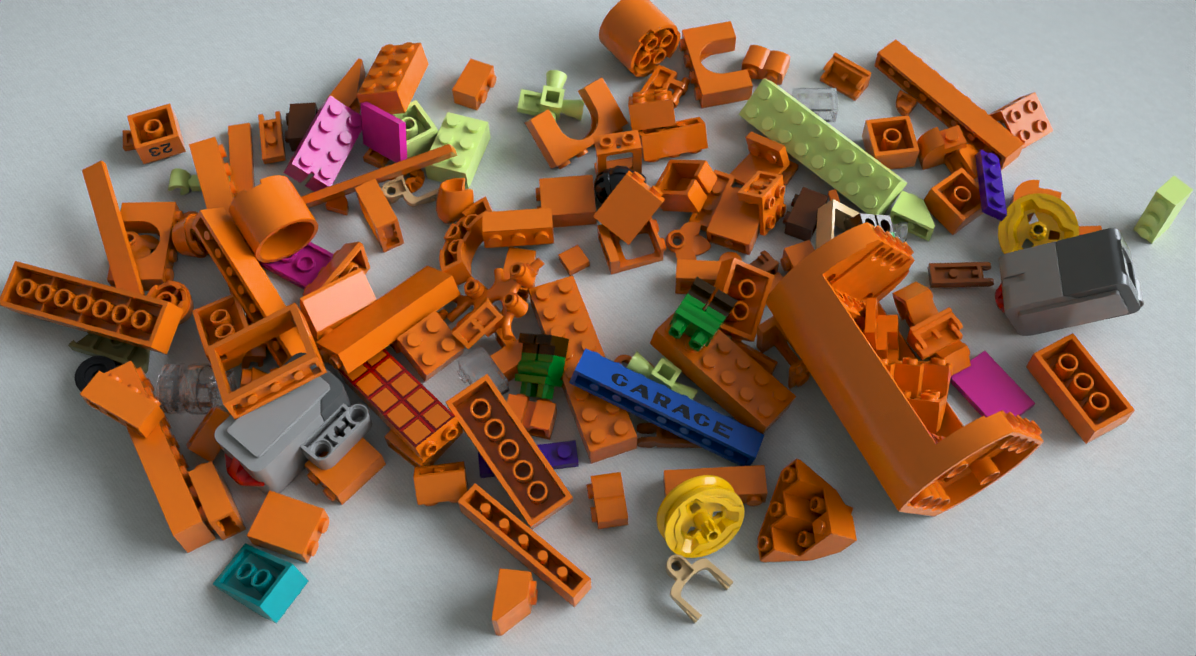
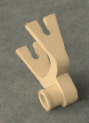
M403 175L384 183L382 186V192L389 203H396L398 199L403 198L411 207L437 201L439 190L438 188L420 197H415L407 188Z
M675 554L670 556L666 562V573L676 581L670 590V597L696 623L702 615L681 597L682 588L687 581L703 570L709 571L726 591L733 584V581L706 558L699 559L691 565L683 556ZM671 565H677L679 571H674Z

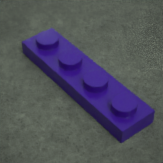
M980 149L975 158L982 212L1002 221L1007 216L1000 160L995 154L987 153Z
M576 440L537 445L554 470L579 467ZM478 452L480 478L495 477Z

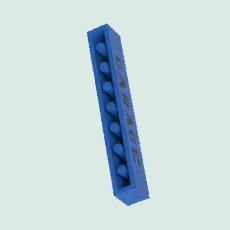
M586 348L569 381L570 384L739 466H751L757 457L764 438V434L756 431L754 428L747 427L729 416L712 410L709 406L702 405L686 395H681L663 384L646 378L643 374L636 373L622 364L613 362L599 353Z

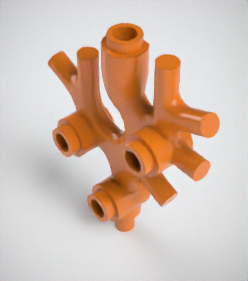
M539 257L531 264L527 263L525 265L522 262H516L509 269L511 278L508 280L504 279L503 269L496 268L494 270L495 281L489 289L473 277L467 278L464 285L466 295H459L452 300L457 303V306L446 317L453 323L468 308L474 306L471 312L456 323L458 326L483 303L486 297L489 298L491 303L501 301L503 305L501 311L503 318L485 335L489 337L497 329L502 328L503 339L511 340L513 338L511 330L513 318H521L528 311V303L517 292L521 287L528 288L535 282L536 275H538L536 271L544 265V262Z

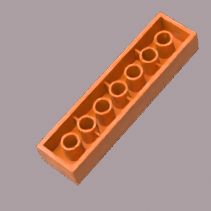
M18 261L14 262L0 296V306L16 313L166 355L184 311L168 301Z
M568 276L530 288V303L541 333L543 335H554L569 339L564 371L560 380H563L562 388L590 463L592 464L637 449V434L626 410L569 383L585 348L605 357L574 276Z
M132 361L104 373L106 375L110 373L116 375L125 386L131 384L138 388L144 397L147 398L150 395L159 401L158 397H155L153 393L155 389L150 379L146 377L141 367L136 368ZM164 416L147 438L127 428L175 539L187 553L215 540L214 529L206 517L188 474L187 468H189V465L184 455H181L179 451L180 445L170 431L172 427L167 417Z

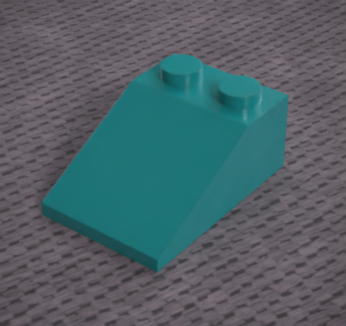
M245 543L214 581L213 585L258 615L277 624L309 581L292 563Z

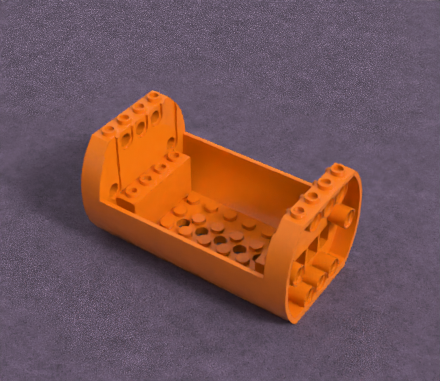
M866 222L839 234L799 262L775 286L766 301V305L897 510L904 513L935 517L981 492L1027 459L1044 442L1040 437L1042 431L1033 420L1029 421L1026 417L1022 419L1019 415L1014 416L1011 412L1006 414L1003 410L986 418L982 416L964 426L948 402H946L943 420L938 432H929L865 337L867 298H877L878 315H888L879 301L887 296L910 272L909 268L915 261L911 256L914 252L906 242L902 243L897 236L893 237L888 231L884 232L879 225L875 227ZM899 332L898 361H902L903 357L917 358Z

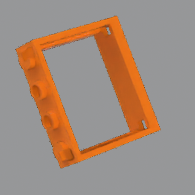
M295 302L206 347L223 405L235 420L327 373L306 318ZM297 326L307 354L231 392L223 364ZM316 364V366H317L316 368H314V369H311V368H310V366ZM240 403L242 406L237 408L236 405Z

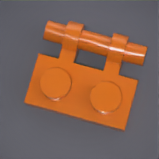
M658 65L641 91H644L645 94H650L660 88H667V91L670 88L675 90L672 94L675 109L679 104L680 97L687 92L690 80L686 77L681 81L676 80L677 72Z

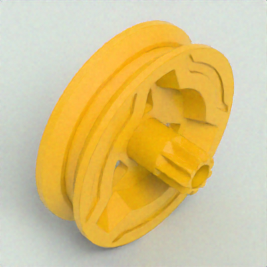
M1042 193L1029 194L1014 201L1007 207V216L998 225V240L1003 254L1022 250L1021 246L1026 239L1034 244L1032 247L1079 236L1078 221L1069 205L1055 196ZM1035 213L1039 221L1029 224L1027 215ZM1050 230L1060 233L1058 240L1048 239Z
M714 475L697 476L682 482L664 498L657 512V528L668 547L675 554L686 558L703 557L718 551L734 538L743 523L744 505L732 486L725 479ZM714 511H721L718 512L715 516H713ZM691 526L695 527L694 530L688 532Z

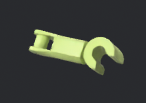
M175 168L171 171L168 191L181 188L180 194L185 195L191 187L192 191L202 192L197 175H190L189 172L180 168Z

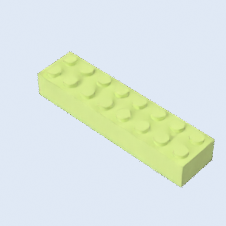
M763 78L738 114L769 139L785 145L786 151L867 214L884 215L907 185L905 180L770 80Z

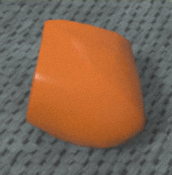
M465 178L445 180L440 184L437 193L436 212L438 217L447 224L457 222L463 217L462 212L474 203L473 190H465Z

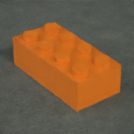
M407 42L402 45L388 44L383 46L357 93L359 103L369 102L389 114L405 113L429 65L422 44Z
M1073 333L1033 353L1026 366L1085 444L1124 424L1135 411Z

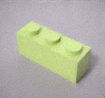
M1175 176L1170 178L1155 192L1133 230L1152 244L1169 229L1193 189Z

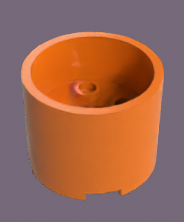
M621 0L604 18L599 30V40L636 77H645L652 74L666 57L671 58L679 44L680 32L677 26L650 0Z
M281 175L260 179L261 184L248 192L243 189L229 206V213L257 260L264 263L276 262L297 253L315 237L318 231L317 221L293 183L289 181L288 177Z

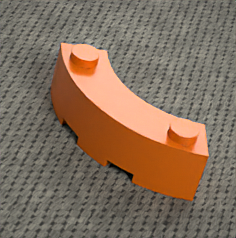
M486 196L462 212L463 217L456 224L452 223L444 236L445 243L443 249H440L439 255L441 271L453 276L457 286L466 282L467 278L472 277V259L476 250L484 241L482 212H493Z
M914 282L892 293L901 320L905 319L910 328L938 313L933 302L931 290L918 282ZM960 340L930 356V358L947 359L946 363L953 364L951 376L971 366L970 350Z

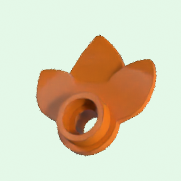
M687 222L679 230L671 231L666 237V246L670 251L675 252L677 259L696 260V255L707 252L711 248V244L706 238L699 235L701 224L697 222ZM680 239L681 243L679 245H675L673 243V240Z
M126 231L128 240H132L129 243L134 260L150 255L151 251H154L159 244V240L151 235H139L133 231Z

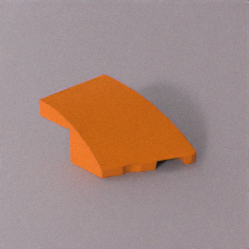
M867 298L865 337L878 357L898 361V315H878L877 298Z

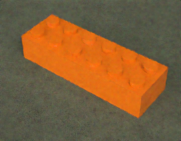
M673 313L655 330L650 344L677 368L681 369V372L739 423L752 427L764 434L790 407L796 396L720 330L711 340L708 347L704 346L698 352L689 346L688 343L691 337L683 333L680 339L669 335L668 332L671 327L670 322L673 318Z
M488 374L445 402L532 530L573 502L572 495Z

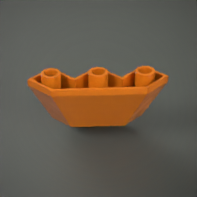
M879 357L927 430L937 433L941 427L946 408L953 364L946 363L947 359L944 358L918 361L917 358L903 357L902 361Z
M795 459L781 471L757 538L761 562L811 561L839 553L857 541L853 517L836 489L800 459Z

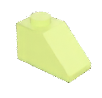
M902 191L890 212L892 225L930 241L935 224L924 200L914 194Z

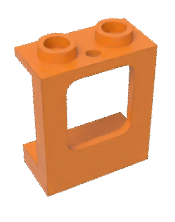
M638 130L593 136L596 148V163H594L596 177L605 169L616 166H627L631 170L642 174V145ZM632 153V157L606 161V158L610 155Z
M651 217L637 234L646 233L649 235L655 250L654 253L629 260L624 257L619 244L621 239L603 224L597 225L598 240L611 275L663 260L666 244L664 238H660L658 235L659 226L656 219L653 220Z
M772 316L757 326L756 347L761 353H764L775 346L790 365L788 388L791 389L796 385L800 387L808 381L810 372L802 359L799 360L790 349L787 342L795 350L775 317Z

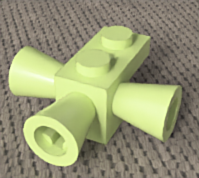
M550 70L546 73L547 86H543L542 93L521 89L517 112L536 116L549 109L555 121L559 120L560 113L581 121L584 101L563 100L565 92L563 86L567 80V75L558 70Z
M636 351L626 367L636 373L643 374L654 382L667 386L681 395H686L692 400L698 392L694 388L676 382L682 370L665 357H661L654 368Z

